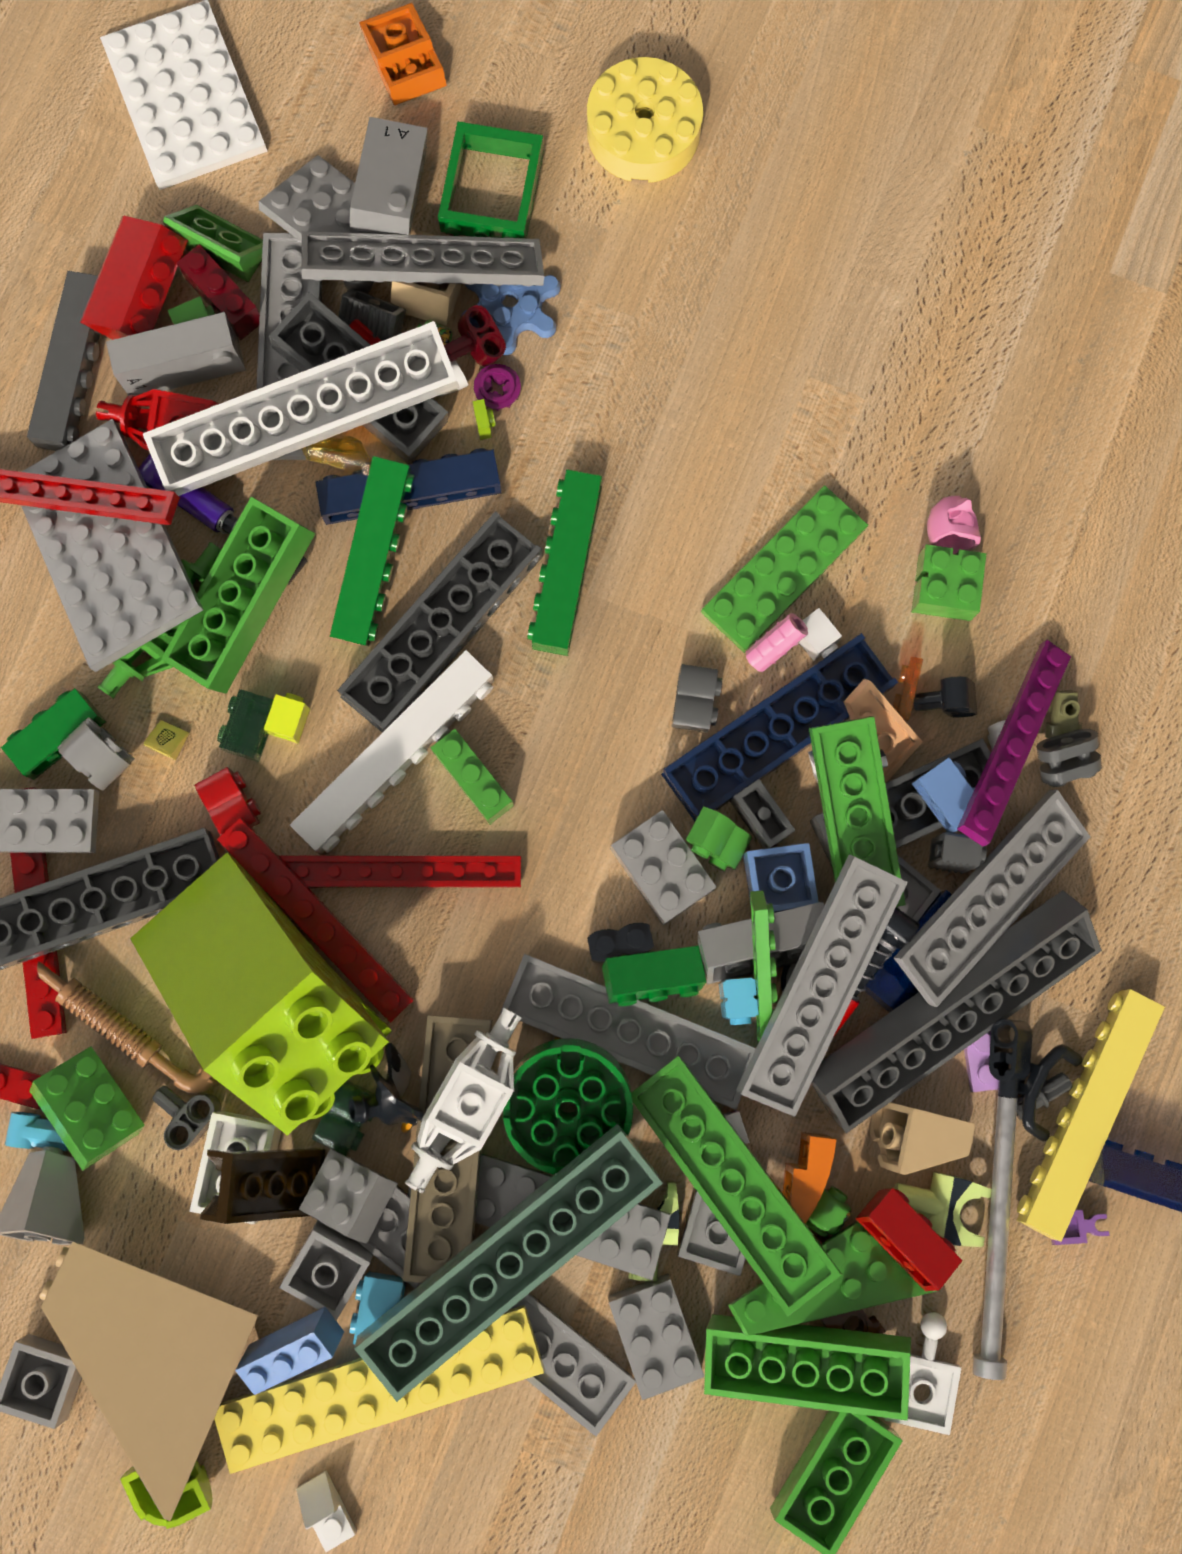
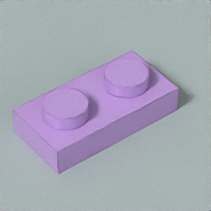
M991 1031L964 1049L970 1092L998 1089L999 1080L995 1079L989 1070Z

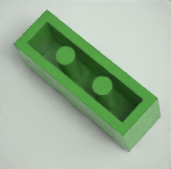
M456 729L430 747L440 763L489 825L514 807L513 801Z

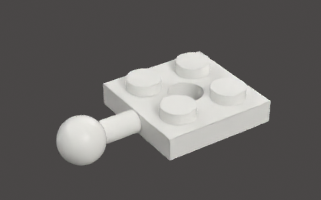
M930 1312L924 1315L921 1320V1330L925 1335L922 1356L911 1354L908 1421L884 1418V1420L950 1435L961 1367L956 1364L935 1360L938 1339L945 1335L947 1323L941 1314ZM919 1384H927L930 1387V1395L924 1401H917L914 1398V1389Z

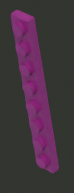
M1045 640L1039 645L957 827V830L982 847L989 844L993 838L1071 658L1069 654L1049 640Z

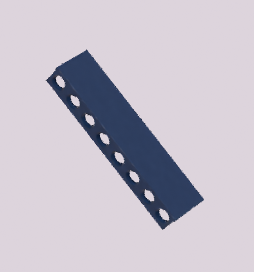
M862 633L664 768L661 774L694 822L697 820L703 806L717 811L730 802L733 796L758 779H763L812 745L809 728L847 721L850 717L844 701L864 679L871 681L882 695L894 688L898 681L895 677H891L865 642V637Z

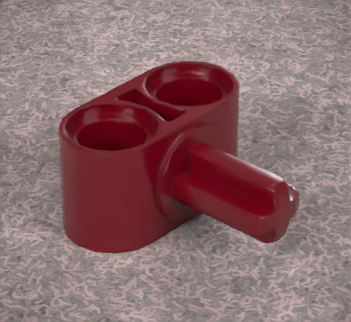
M480 305L471 306L459 318L457 328L461 337L444 345L450 362L471 353L476 363L485 367L495 363L506 350L505 340L492 316L486 308ZM469 317L477 320L479 328L471 325ZM484 344L492 347L494 355H490L485 351Z

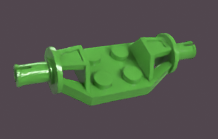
M209 542L195 563H189L181 559L192 586L197 579L201 581V588L221 551L219 547ZM180 624L114 661L112 664L115 666L102 683L98 685V688L114 699L129 677L133 678L135 676L143 681L146 676L173 668V666L161 660ZM143 651L153 657L136 668L131 664Z

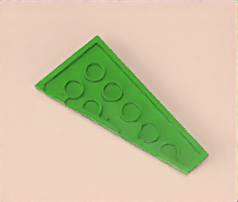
M855 1221L821 1244L842 1275L789 1317H787L763 1282L728 1304L743 1334L750 1336L936 1291H924L858 1221Z

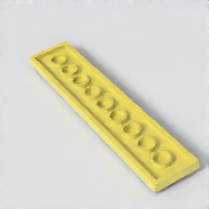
M523 1305L508 1310L398 1402L395 1401L363 1359L359 1358L275 1385L256 1395L250 1393L222 1402L214 1420L229 1473L232 1474L543 1374L545 1368L526 1306Z

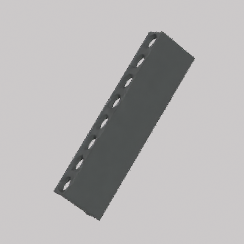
M495 511L339 687L337 691L341 695L340 698L383 733L440 676L543 558L542 548L538 545L535 546L503 520L500 514Z
M202 828L0 898V970L157 915L220 859L211 831Z

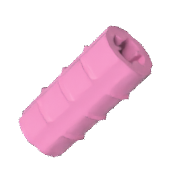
M790 613L782 621L777 622V625L770 631H766V634L761 639L756 640L755 644L746 651L748 662L759 672H764L772 664H776V661L783 655H786L792 647L797 646L798 642L808 635V628L797 615Z

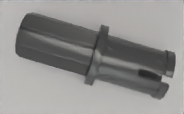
M1060 1072L1045 1081L1036 1102V1110L1042 1106L1049 1107L1050 1101L1072 1089V1083L1066 1074ZM1023 1095L1018 1097L1016 1116L1019 1120H1022Z

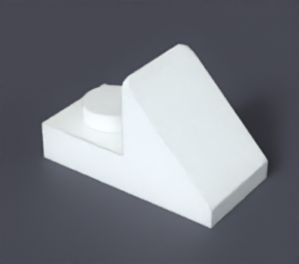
M327 1470L297 1487L296 1491L304 1526L306 1529L313 1526L325 1552L356 1535L357 1530Z

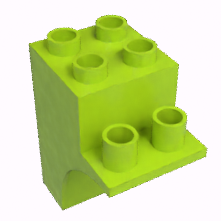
M228 852L130 938L203 1070L287 1136L301 1123L325 1115L334 1104V1092L353 1075L370 1072V1065L373 1064L377 1067L383 1058V1047L389 1043L386 1036L392 1032L387 1023L341 979L293 925L274 899Z

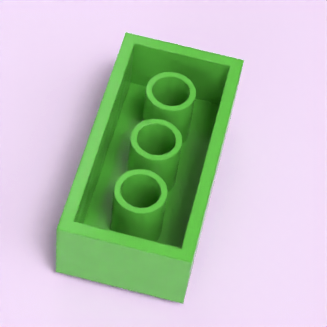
M828 1411L770 1507L774 1521L820 1553L836 1554L903 1440L894 1429L875 1416Z

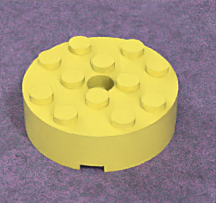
M638 57L613 65L597 79L588 98L587 138L593 155L607 171L628 181H631L632 178L648 180V183L675 175L691 161L699 145L703 119V103L700 92L688 74L678 66L662 59Z

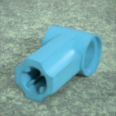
M11 1112L5 1140L6 1146L25 1149L55 1147L63 1151H69L48 1119L41 1118V1115L33 1113Z

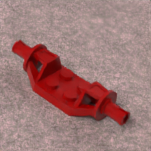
M152 389L137 396L128 395L123 405L99 401L97 408L108 410L109 412L96 411V417L101 421L113 419L116 423H120L121 432L125 437H131L143 449L149 450L143 433L203 411L219 403L209 399ZM141 406H150V409H141ZM138 428L144 429L146 432L138 430Z

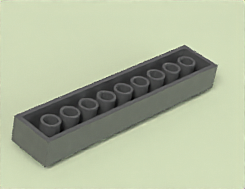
M1062 890L1007 929L938 1007L929 1005L920 992H918L822 1060L812 1085L828 1113L847 1134L991 1031L995 1022L1009 1018L1100 953L1102 949L1088 909Z

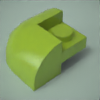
M197 1460L171 1521L163 1518L133 1466L120 1478L129 1501L141 1521L145 1519L153 1525L165 1526L166 1529H169L211 1510L213 1498L209 1478L204 1465L200 1466Z

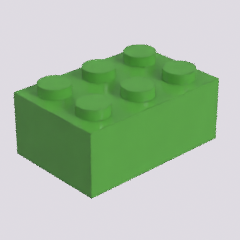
M92 1046L37 1078L31 1085L30 1093L82 1171L139 1135L145 1126Z

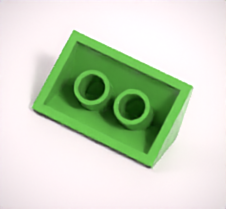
M197 204L164 216L163 223L165 227L188 240L185 247L186 250L191 251L200 244L222 269L246 282L250 281L262 262L263 239Z

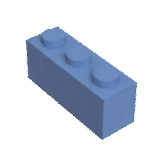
M323 1307L249 1344L235 1371L250 1391L256 1395L333 1358L344 1330L328 1309Z

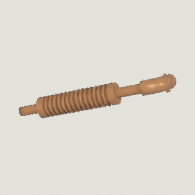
M38 961L37 970L39 978L58 992L55 1001L65 1006V1009L70 1010L77 1018L81 1017L80 1020L82 1022L86 1021L85 1024L91 1025L90 1028L96 1029L95 1032H101L102 1037L106 1036L107 1041L111 1040L112 1045L116 1044V1048H121V1052H126V1055L128 1057L131 1056L133 1061L137 1059L136 1063L142 1068L151 1063L172 1079L175 1087L186 1093L199 1094L210 1090L215 1084L220 1085L202 1067L195 1075L186 1069L184 1071L180 1070L158 1053L162 1045L156 1040L151 1041L152 1037H146L147 1033H142V1029H137V1025H132V1021H127L125 1016L121 1018V1013L117 1014L116 1009L112 1010L111 1005L107 1006V1002H102V998H97L95 993L92 994V991L87 990V987L82 986V983L77 979L73 978L67 983Z

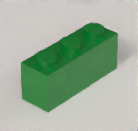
M74 688L72 691L68 690L62 693L56 699V703L48 710L38 712L32 718V723L23 730L20 729L13 732L7 738V742L1 746V749L22 775L35 780L63 757L57 747L83 721L90 717L100 727L107 721L89 699Z
M699 945L606 958L602 966L609 1004L618 1003V1006H630L637 1003V1000L649 998L650 1002H658L667 999L668 995L680 994V997L695 996L706 983Z

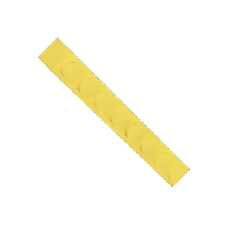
M1131 989L1119 991L1112 996L1108 1004V1010H1110L1106 1021L1100 1023L1096 1030L1095 1038H1097L1095 1046L1093 1050L1090 1049L1083 1059L1082 1066L1085 1068L1082 1075L1073 1082V1087L1069 1091V1095L1072 1096L1067 1107L1062 1108L1057 1117L1056 1123L1059 1126L1054 1136L1049 1137L1044 1146L1043 1153L1046 1155L1041 1166H1036L1031 1175L1030 1182L1032 1186L1028 1195H1024L1019 1201L1017 1221L1051 1239L1062 1242L1164 1011V1006Z

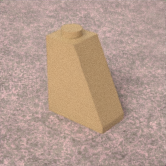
M890 1102L872 1115L869 1131L872 1141L878 1142L881 1151L878 1155L880 1167L907 1175L969 1156L974 1139L975 1124Z

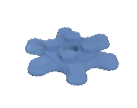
M552 275L545 276L543 286L465 284L469 290L477 294L479 297L477 305L483 306L488 310L504 338L506 350L503 355H510L516 350L517 337L523 331H533L542 338H549L555 334L556 323L551 317L543 313L542 304L545 300L559 294L561 285L556 277ZM508 295V297L516 298L518 303L514 307L509 308L504 306L502 301ZM469 317L471 325L479 328L477 320Z

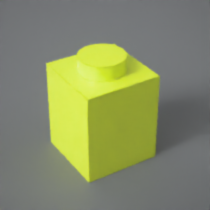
M286 693L285 697L276 694L264 730L269 735L299 744L310 712V708L303 703L304 698L291 693Z

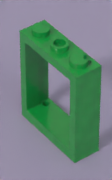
M457 121L438 213L440 232L450 233L453 236L527 239L544 153L543 135ZM464 149L529 160L517 222L451 211Z

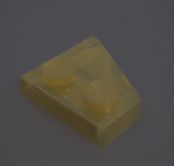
M355 437L327 438L301 448L306 460L329 464L340 469H344L346 463L362 467L363 475L368 476L371 459L361 440Z

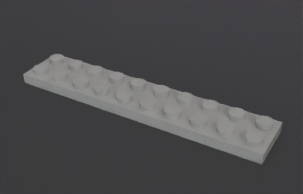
M396 1186L368 1243L357 1242L403 1279L410 1197L400 1187ZM407 1282L413 1288H416L421 1284L416 1282ZM529 1293L511 1309L523 1305L526 1306L545 1371L543 1374L527 1378L526 1380L593 1435L597 1436L636 1383L635 1378Z

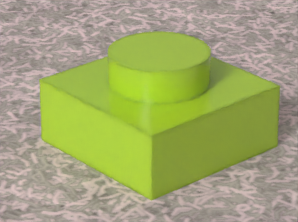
M484 399L472 401L480 440L492 438L490 427L496 426L492 408L486 409Z

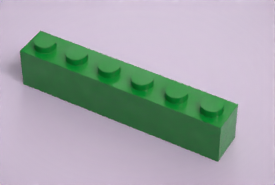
M375 456L372 457L329 637L369 646V642L376 639L379 624L374 623L377 611L382 612L386 599V594L381 592L384 581H390L393 564L389 563L391 551L397 552L400 541V534H396L398 522H404L408 507L407 504H403L405 493H411L415 475L410 474L411 468L409 465Z
M566 469L565 479H559L556 497H561L559 508L553 507L550 523L555 526L553 536H547L545 553L549 554L547 565L542 564L539 575V582H543L542 593H536L533 611H538L536 622L530 621L527 639L532 640V650L568 656L602 487V476Z

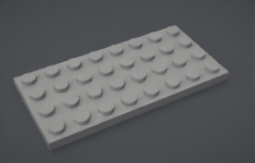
M113 419L22 471L147 488L120 427ZM21 505L87 664L93 671H99L204 610L164 524Z

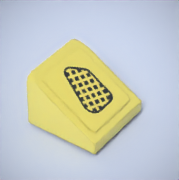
M160 720L143 745L176 760L189 732Z

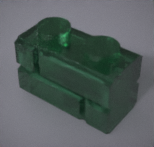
M239 689L237 696H232L228 704L227 712L230 714L227 725L223 724L218 732L217 741L220 742L219 748L224 752L259 762L269 735L264 730V726L273 699Z

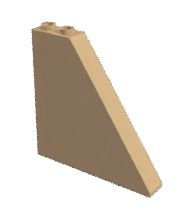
M72 1242L70 1248L63 1247L55 1266L60 1267L54 1281L48 1279L39 1298L44 1300L41 1309L165 1520L171 1521L258 1315Z

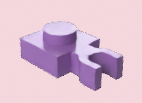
M1075 1210L1062 1242L1051 1239L1052 1245L1088 1243L1086 1233H1091L1094 1236H1110L1109 1231H1098L1095 1227L1096 1220L1107 1219V1215L1094 1214L1088 1219H1084L1083 1210Z

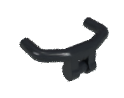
M1063 1044L1055 1046L1038 1065L1031 1063L1030 1076L1027 1083L1024 1084L1025 1078L1019 1081L1018 1094L1024 1096L1023 1127L1028 1133L1041 1141L1048 1140L1050 1132L1035 1122L1036 1102L1049 1071L1062 1058L1073 1066H1079L1083 1060L1080 1054Z

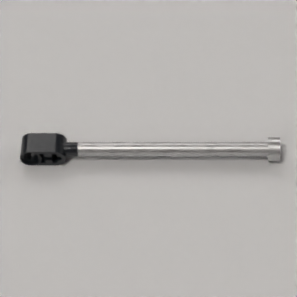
M1001 1019L993 1025L989 1056L990 1073L995 1079L999 1080L981 1354H975L973 1357L972 1373L978 1377L991 1380L1006 1379L1007 1360L1001 1357L1018 1085L1019 1081L1024 1080L1030 1073L1033 1037L1032 1029L1025 1021ZM1011 1027L1015 1032L1013 1041L1009 1037Z

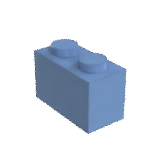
M947 758L913 782L912 785L945 830L954 833L958 831L957 827L975 787L972 788L966 781V773L961 765L956 761L952 762L950 758Z

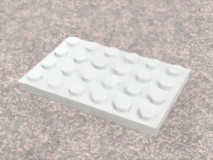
M208 0L100 37L159 190L267 152L264 140Z

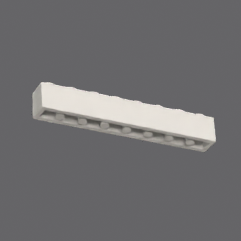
M465 650L290 826L319 854H322L324 851L328 853L333 850L340 842L338 837L346 829L350 831L355 828L362 820L361 814L368 807L372 809L377 806L385 796L383 792L390 785L393 787L398 785L406 776L404 771L412 763L415 765L420 763L428 754L426 749L434 741L437 743L450 732L448 727L456 719L459 722L470 713L472 709L470 705L477 698L482 700L493 689L491 684L494 682L492 674Z

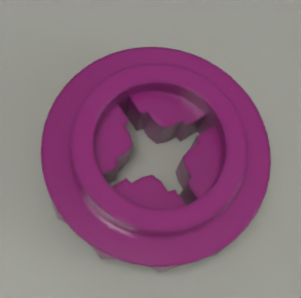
M492 364L486 366L477 374L474 380L477 400L484 399L486 409L493 408L499 411L501 408H510L512 403L519 398L521 390L520 379L517 373L506 365ZM491 379L499 386L504 384L502 387L503 396L498 394L497 391L490 392L493 390Z

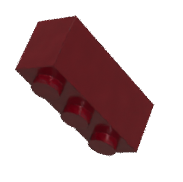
M200 244L176 262L186 281L208 305L212 306L215 313L225 312L236 336L240 340L244 339L259 326L260 314L257 307Z

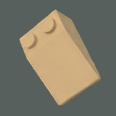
M418 230V232H417V234H416V235H431V236H437V235H433V234L426 233V232L419 231V230ZM392 282L390 303L406 309V316L432 320L447 326L455 309L463 283Z

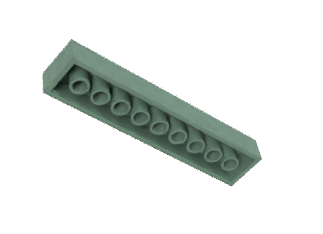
M617 1123L357 1336L354 1347L355 1351L395 1401L398 1402L662 1185L663 1182L659 1174Z

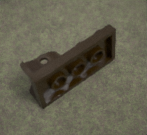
M308 1148L237 1152L207 1150V1156L214 1163L216 1169L221 1171L219 1195H214L211 1202L201 1212V1220L231 1224L310 1216L299 1210L324 1162L325 1149Z

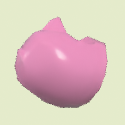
M961 496L943 497L931 509L927 521V531L931 545L953 548V554H956L959 549L971 551L980 544L981 536L978 521L972 509L970 499Z

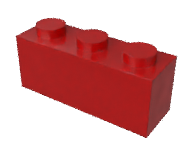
M897 1189L879 1190L855 1218L924 1291H939L963 1261L955 1253L956 1249L953 1244L947 1239L940 1237L932 1229L933 1225L930 1220L924 1215L917 1213L909 1205V1199L906 1195Z

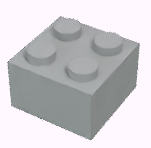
M330 1149L299 1210L344 1236L367 1244L398 1183L354 1159Z
M317 1220L285 1274L279 1288L318 1310L326 1307L335 1320H337L371 1263L373 1254L356 1240L344 1236Z
M31 1334L15 1341L0 1382V1412L52 1429H56L68 1419L82 1377L62 1344Z

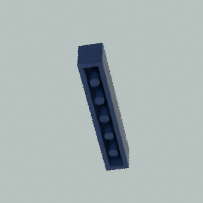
M479 448L471 451L470 454L460 456L457 454H446L437 460L418 459L413 461L409 466L411 468L410 474L415 475L411 493H405L403 504L408 505V511L502 494L494 449ZM357 470L352 475L342 477L339 475H328L323 480L315 481L320 513L326 525L358 519L369 470Z

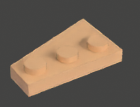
M864 679L845 699L844 704L851 720L870 716L875 718L879 748L883 749L888 762V767L883 768L885 783H887L923 741L871 681Z

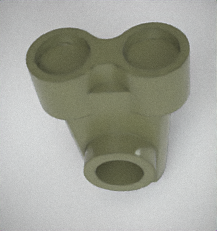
M1056 691L1048 709L1051 718L1050 722L1046 723V738L1082 729V723L1078 719L1080 706L1078 704L1077 691Z

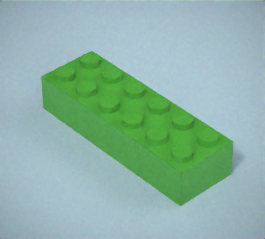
M250 497L197 593L204 610L179 625L161 660L207 689L226 694L316 533L268 505Z
M712 1314L706 1328L704 1394L908 1421L911 1337L801 1324L745 1336L735 1317Z

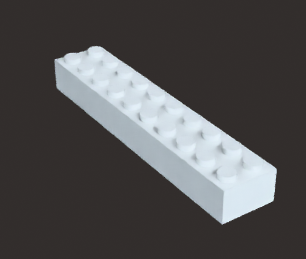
M435 321L158 427L143 433L164 489L166 491H174L179 496L459 388V384Z

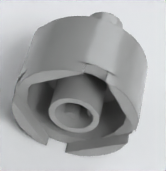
M90 717L83 721L57 747L59 753L79 773L82 772L89 778L88 781L102 791L131 765V762L135 759L122 746L119 747L115 743L116 739Z

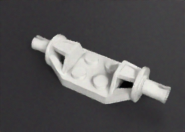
M503 1007L502 1013L491 1032L485 1034L476 1030L474 1035L477 1037L455 1059L422 1118L417 1143L413 1142L411 1146L420 1158L405 1182L410 1188L415 1191L418 1189V1192L424 1193L437 1167L451 1170L453 1164L482 1149L514 1092L513 1057L516 1052L509 1048L507 1042L518 1022L522 1019L519 1015ZM502 1051L498 1072L496 1073L491 1070L497 1052ZM450 1139L458 1142L444 1156L440 1154Z

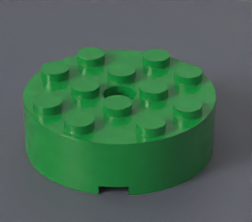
M573 1038L557 1039L541 1044L532 1049L519 1061L514 1068V1092L503 1109L505 1130L515 1150L532 1166L554 1175L617 1123L629 1136L633 1119L631 1086L622 1066L602 1047L589 1041ZM562 1102H572L576 1104L577 1110L566 1113L559 1107Z

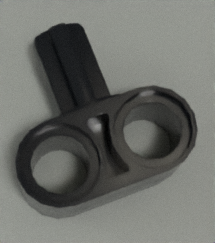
M968 677L944 678L940 680V691L917 693L913 697L915 711L942 709L945 714L953 718L977 715L975 683Z

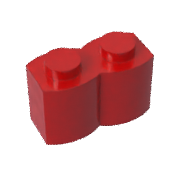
M226 767L194 785L220 835L239 818H243L251 827L260 824L257 816L261 814V811L253 798L247 799L243 791L247 785L239 771L233 772L230 768Z

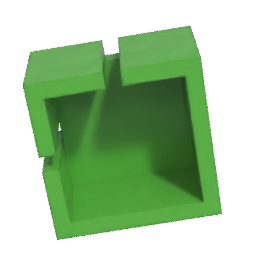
M926 544L918 555L915 581L918 582L914 586L911 612L971 621L980 612L987 553L959 549L956 554H953V548Z

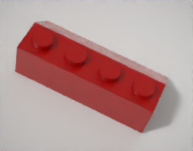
M125 215L122 216L80 323L112 340L153 330L178 268L176 262L181 259L188 240L162 224Z

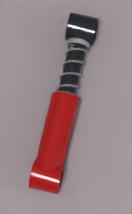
M897 907L888 922L835 1035L860 1004L858 994L866 990L865 985L869 980L875 979L874 973L878 968H883V961L887 956H892V952L897 948L902 949L908 944L920 927L917 921Z

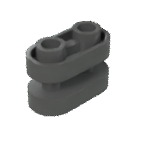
M1074 730L1042 740L1036 746L1038 759L1045 762L1040 766L1041 780L1051 787H1061L1066 785L1067 782L1079 778H1091L1102 769L1101 755L1095 751L1099 747L1098 733L1095 730Z

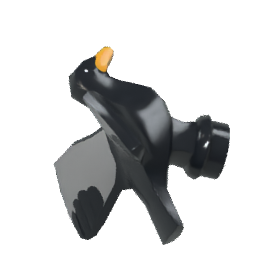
M387 1043L385 1045L388 1065L386 1079L383 1078L373 1064L370 1065L371 1074L377 1084L375 1094L365 1096L360 1093L357 1096H351L348 1101L349 1116L352 1123H365L373 1117H378L384 1124L389 1126L402 1123L401 1130L403 1133H406L410 1128L417 1125L418 1120L422 1121L425 1113L417 1106L402 1100L403 1094L410 1082L411 1070L392 1043Z

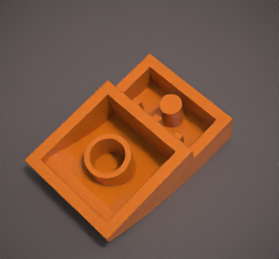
M413 3L359 22L370 53L394 106L447 86L443 67Z
M801 1132L798 1164L785 1162L782 1193L804 1223L807 1222L815 1210L830 1175L837 1139L828 1135Z

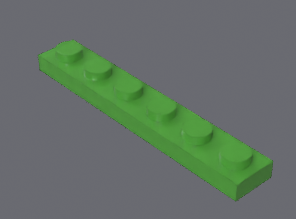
M763 890L750 892L753 966L757 993L755 999L758 1002L759 1012L756 1015L757 1045L775 1010L772 1009V1003H777L778 1001L776 984L771 983V977H776L777 975L775 958L770 957V950H775L774 931L769 930V923H774V909L772 903H766Z

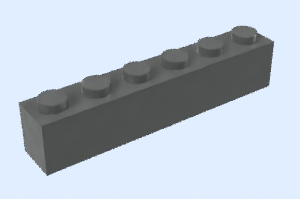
M67 270L27 433V438L37 448L58 451L79 439L78 425L80 417L84 416L86 411L85 396L87 389H90L92 386L93 374L91 371L94 361H97L99 357L98 342L101 334L80 323L98 275Z

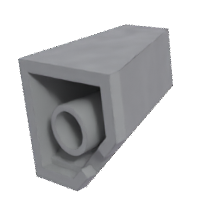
M44 1147L43 1151L29 1153L0 1213V1235L33 1242L34 1240L51 1241V1238H53L52 1243L58 1245H71L72 1242L83 1244L85 1237L74 1158L63 1155V1150L55 1147Z

